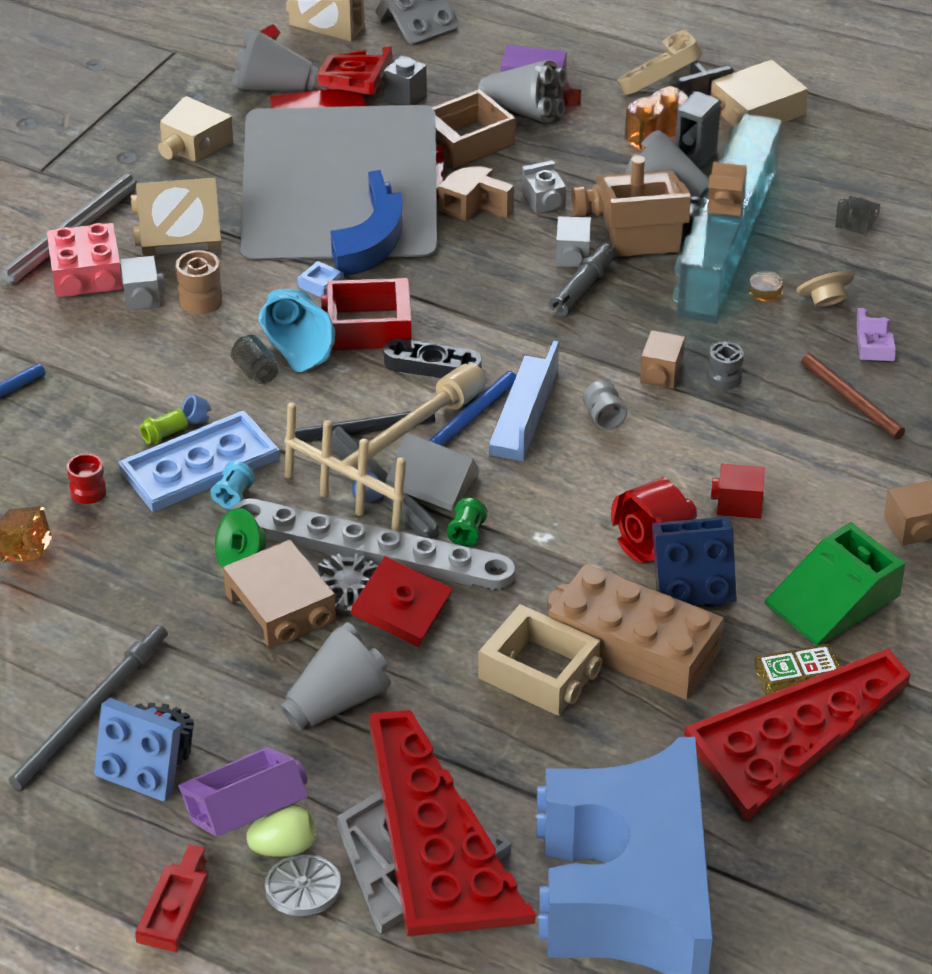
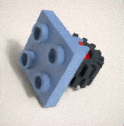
M109 698L101 704L94 775L165 802L173 795L176 766L182 763V759L186 761L191 753L194 728L193 719H190V715L187 712L181 714V709L178 707L172 710L169 709L168 704L162 703L161 707H156L155 703H148V707H144L142 704H137L134 707Z

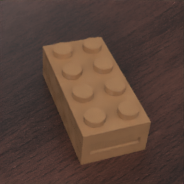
M586 563L570 584L556 586V589L548 596L547 608L550 618L600 640V658H602L603 666L686 700L721 651L724 617Z

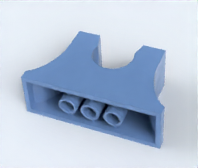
M678 737L673 744L660 753L627 765L593 769H546L545 786H537V811H544V813H536V839H544L545 856L569 861L593 859L605 862L598 865L572 863L548 868V886H540L539 889L540 913H547L539 914V940H547L548 958H608L644 965L663 974H709L712 928L695 737Z

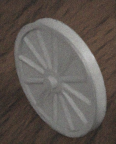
M311 854L290 856L277 862L268 871L264 882L265 895L268 902L276 910L291 916L315 915L331 907L338 899L341 892L340 873L333 863L323 857Z

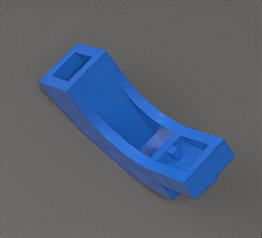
M381 170L368 172V193L374 210L372 215L359 225L330 231L331 253L335 268L343 272L344 276L359 273L376 266L390 255L400 239L402 233L401 192L392 193L390 182H384Z

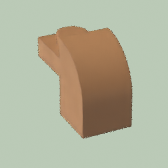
M713 162L712 175L709 177L707 214L741 218L747 180V165Z
M466 167L456 170L438 186L439 212L467 221L480 208L508 218L514 209V185L492 178V169Z

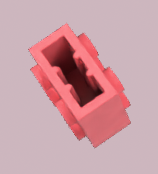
M95 223L90 226L62 227L47 231L56 297L123 289L113 223Z

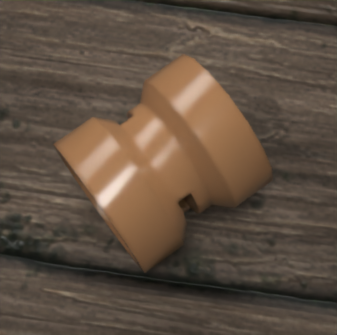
M595 184L592 188H585L583 185L572 186L571 201L574 217H586L587 214H595L597 217L604 216L603 201L598 184Z

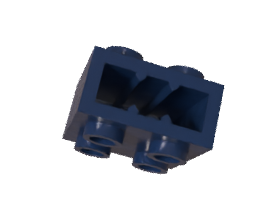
M728 516L652 523L656 591L691 605L705 604L707 607L714 608L725 606L727 602L737 601L733 528Z

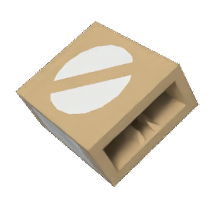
M287 0L286 10L289 13V25L349 42L365 28L364 0Z
M215 178L136 184L137 195H131L132 215L139 214L140 226H133L135 246H141L143 256L178 254L194 250H222Z

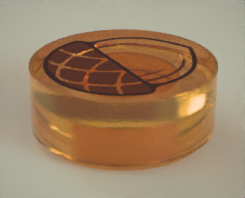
M761 271L751 276L749 293L755 299L773 301L782 295L783 279L778 274Z

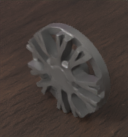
M339 553L337 556H330L328 561L324 559L322 564L318 565L316 572L333 593L340 598L335 603L336 613L351 615L352 606H347V600H353L354 604L370 579L365 576H372L378 565H374L372 560L367 562L364 560V556L358 557V554H355L354 557H341ZM325 573L331 577H322V575Z

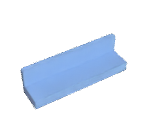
M553 341L546 359L524 357L489 443V455L524 462L558 374V341Z

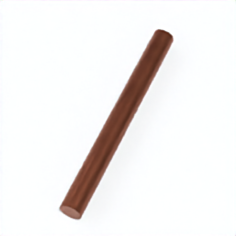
M808 353L803 357L801 361L803 366L891 437L898 440L904 435L905 429L812 354Z

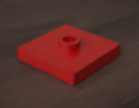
M384 556L352 605L350 614L419 647L450 598L453 588Z

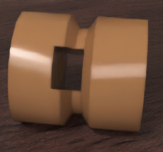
M194 250L181 255L176 261L177 282H179L178 297L181 308L193 314H206L219 308L222 304L220 264L217 256L204 250Z

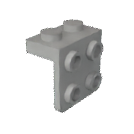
M381 0L375 11L380 21L394 17L410 45H416L455 31L459 26V21L447 0Z

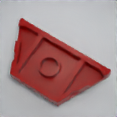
M392 46L382 47V55H367L365 50L328 55L318 72V86L374 94L383 78L384 70L393 58Z

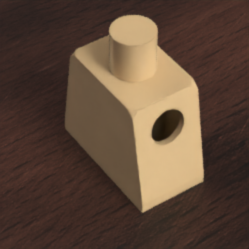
M187 96L160 122L162 142L159 143L158 150L166 159H171L178 154L191 161H199L233 142L232 116Z

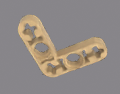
M680 30L666 37L662 41L666 50L665 53L627 72L617 80L623 94H632L700 58L703 53L696 39L687 30Z

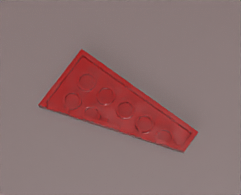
M888 648L685 727L684 737H695L697 756L747 821L909 685L911 674Z
M412 711L370 713L369 726L407 937L535 924L536 913L529 903L526 904L517 890V882L511 872L507 873L495 854V846L466 799H461L453 786L454 780L447 769L442 768L433 753V745Z

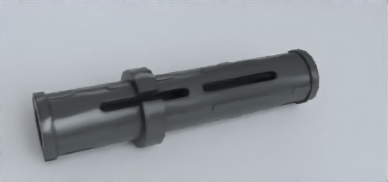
M606 242L599 244L590 257H586L581 261L579 270L555 297L550 300L549 306L552 311L559 303L561 304V307L555 312L556 315H567L593 282H598L604 276L605 269L617 257L615 248L608 255L605 254L611 247V244Z

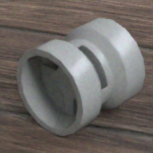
M605 380L597 381L585 390L583 402L588 411L591 412V417L598 428L603 430L614 429L625 421L628 410L623 400L619 398L613 383Z

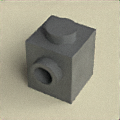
M400 56L391 65H388L383 73L385 101L395 105H417L427 96V65L404 56Z

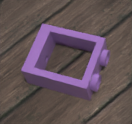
M265 747L179 785L191 822L216 837L308 797L304 787L308 780L301 762L269 747Z

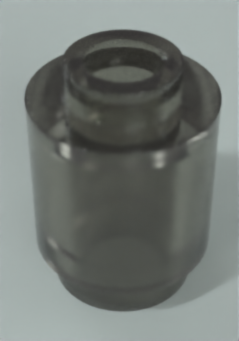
M256 335L241 337L234 343L231 350V359L251 381L258 384H266L277 376L279 365L277 364L276 356Z

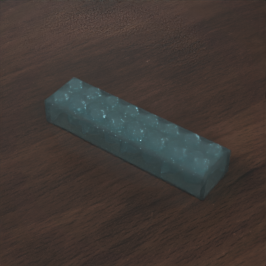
M744 113L740 124L734 125L731 143H726L723 161L719 160V162L747 165V180L741 218L707 214L708 198L703 197L700 217L695 216L693 221L692 236L687 235L683 255H679L676 261L675 275L680 276V279L675 285L673 302H678L677 316L714 324L717 323L777 172L782 120Z

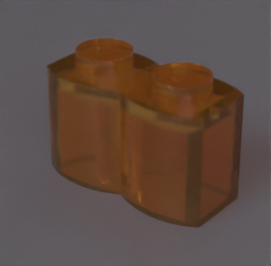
M668 86L658 90L651 97H641L630 103L626 107L625 139L636 148L644 149L646 147L641 143L652 132L659 130L668 137L676 136L677 107L684 104L688 96L677 88Z

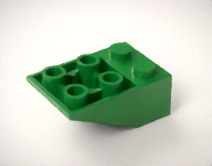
M850 522L823 538L765 599L764 604L814 645L819 647L901 595L905 562Z

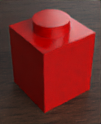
M721 463L720 478H712L711 500H718L717 515L761 519L765 467Z

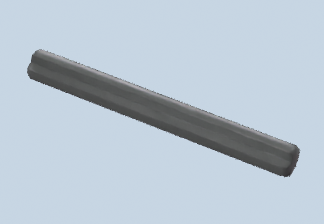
M336 427L332 430L331 447L343 459L359 449V444L342 427ZM370 458L367 462V472L374 473L378 480L385 483L388 473L373 458ZM404 493L402 518L421 537L437 538L440 534V524L415 499ZM383 495L382 498L393 508L394 500Z

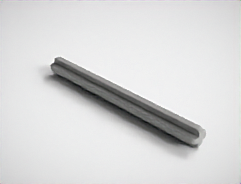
M131 174L123 175L54 230L62 227L73 228L91 225L132 193L138 183L137 180L133 179ZM48 236L43 237L4 267L1 277L7 284L14 285L50 257Z

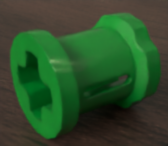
M462 498L455 506L456 516L454 520L450 521L446 534L454 544L470 547L475 545L478 540V529L485 522L488 510L477 499Z

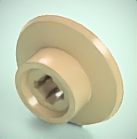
M838 271L821 275L800 285L796 292L803 297L812 296L816 308L832 306L847 298L844 286L854 280L855 273L852 271Z

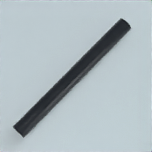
M412 411L332 423V430L336 427H342L349 435L386 430ZM435 413L420 424L435 422ZM323 425L295 429V437L304 442L321 440L323 437Z

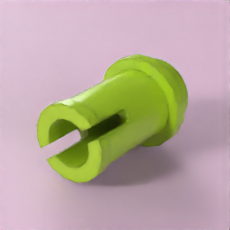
M176 408L154 419L151 417L145 418L144 423L140 424L139 428L141 436L147 444H159L162 438L187 429L188 423L183 411L180 408Z

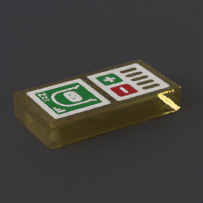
M829 644L754 657V668L766 694L777 692L840 667Z

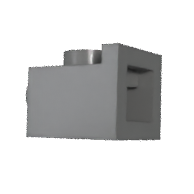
M552 160L522 167V194L535 214L566 207V185L555 171Z

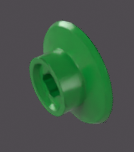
M235 508L230 510L222 518L217 528L215 553L218 563L222 568L266 548L264 530L258 525L254 516L245 509Z

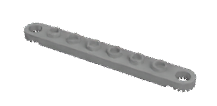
M244 499L232 507V509H245L248 512H252L253 515L256 513L257 517L255 519L264 530L268 540L281 543L291 540L295 546L333 555L340 553L342 557H354L355 554H358V557L362 555L365 557V561L369 562L372 560L377 565L386 556L428 577L467 586L475 584L483 586L484 589L490 588V591H494V589L501 591V588L505 590L507 586H511L512 582H514L515 565L510 558L504 555L258 499ZM491 568L492 570H495V568L500 570L501 568V571L504 573L501 575H491L487 571L490 572Z

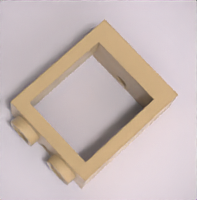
M521 604L478 651V679L558 716L569 703L574 704L577 701L582 687L589 679H595L602 667L599 639ZM529 641H532L572 661L557 678H553L514 660V658Z

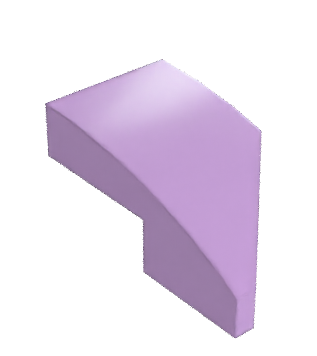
M858 308L857 337L860 360L894 361L896 348L893 334L889 332L890 320L885 317H867L868 310Z

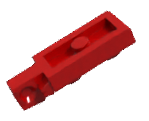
M188 844L179 865L172 863L171 866H165L135 932L136 943L178 952L207 886L209 875L208 871H204L207 864L204 856L205 847Z

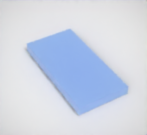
M243 410L118 462L119 472L150 510L155 512L212 488L218 481H221L224 476L223 470L227 463L231 461L243 462L252 470L279 460L280 450Z

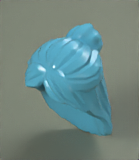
M276 289L268 294L266 304L259 312L258 321L269 338L270 343L281 352L289 366L296 372H304L327 361L331 355L332 346L335 343V328L329 314L320 309L312 301L311 297L302 290Z

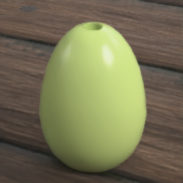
M290 805L254 821L246 833L247 843L250 849L264 856L288 857L302 853L309 849L316 840V828L312 814L306 808Z

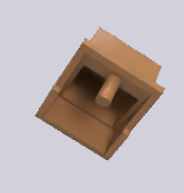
M634 156L632 158L631 173L596 176V182L603 201L604 221L612 249H616L617 257L679 252L683 223L689 222L691 196L685 184L679 181L673 170L644 172L645 158L642 156Z

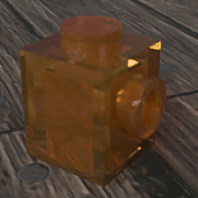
M43 506L9 509L0 519V558L2 563L36 560L53 540Z

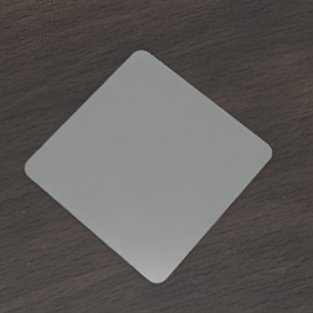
M427 105L264 108L251 110L246 115L240 244L242 256L248 260L333 259L330 231L359 225L366 221L374 211L368 193V172L381 170L384 182H390L392 193L401 192L402 233L396 247L388 257H425L433 254L437 249L436 126L434 109Z

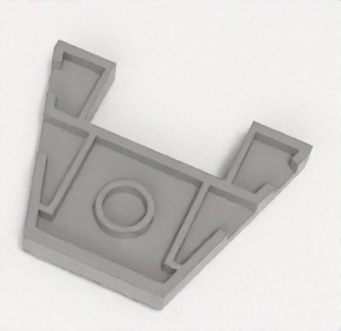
M380 790L338 815L337 827L375 927L382 934L403 921L404 916L399 890L391 881L392 878L396 877V871ZM485 831L496 848L495 854L499 860L511 852L512 843L502 835H499L497 838Z

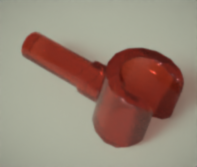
M566 82L563 86L565 106L581 107L582 89H573L569 82Z

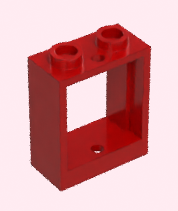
M408 278L327 281L328 295H321V309L329 314L335 328V343L332 346V350L384 348V345L392 339L412 340ZM396 310V318L337 320V312Z

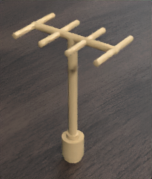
M475 364L460 365L437 382V395L371 441L365 438L361 439L359 449L342 461L331 456L332 421L325 420L323 422L321 451L295 437L297 405L295 402H289L287 405L286 437L284 439L286 444L285 478H293L294 451L297 450L321 462L319 493L321 497H327L329 494L330 468L357 481L355 514L357 516L364 514L366 486L394 500L391 530L400 532L402 504L405 498L403 491L406 459L403 457L397 458L395 488L367 474L368 460L444 406L453 410L460 409L478 396L486 384V376L483 370Z

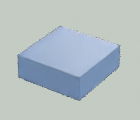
M317 261L297 277L298 287L319 297L321 295H328L327 281L344 280V273Z

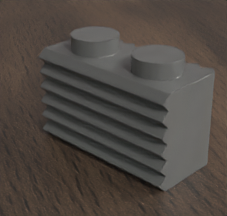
M697 91L693 92V95H690V98H687L684 104L677 107L675 144L700 169L718 151L717 146L719 144L717 141L720 135L718 133L720 130L718 126L721 119L719 117L721 114L719 110L721 109L720 105L722 102L720 99Z

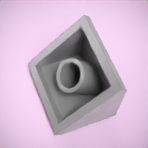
M406 433L385 483L395 488L397 458L403 457L406 459L403 493L452 511L478 477L479 468L474 458Z

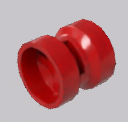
M82 453L73 456L66 465L68 479L70 480L71 498L80 504H93L100 501L106 494L102 459L92 453Z

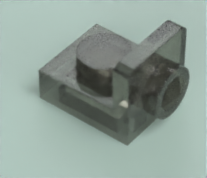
M849 196L848 199L841 198L838 202L835 227L866 235L879 216L880 204Z

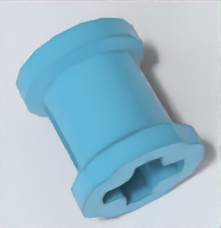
M239 461L227 463L223 470V478L213 485L211 489L213 500L226 509H232L234 504L241 502L244 490L250 488L255 481L253 470L248 465Z

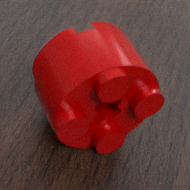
M666 477L625 491L615 497L611 506L612 526L618 525L622 535L617 538L622 550L637 563L654 561L652 523L693 520L697 517V509L693 501L688 498L685 499L680 490Z

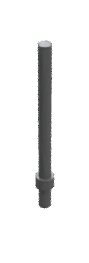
M156 625L141 642L135 641L124 653L125 658L9 778V783L13 788L21 790L136 668L142 669L153 656L152 652L168 636V632L163 626Z

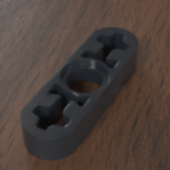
M400 338L388 341L383 348L384 365L392 371L443 378L463 364H475L482 369V357L477 351L472 349ZM428 358L440 359L438 362H426L424 360Z

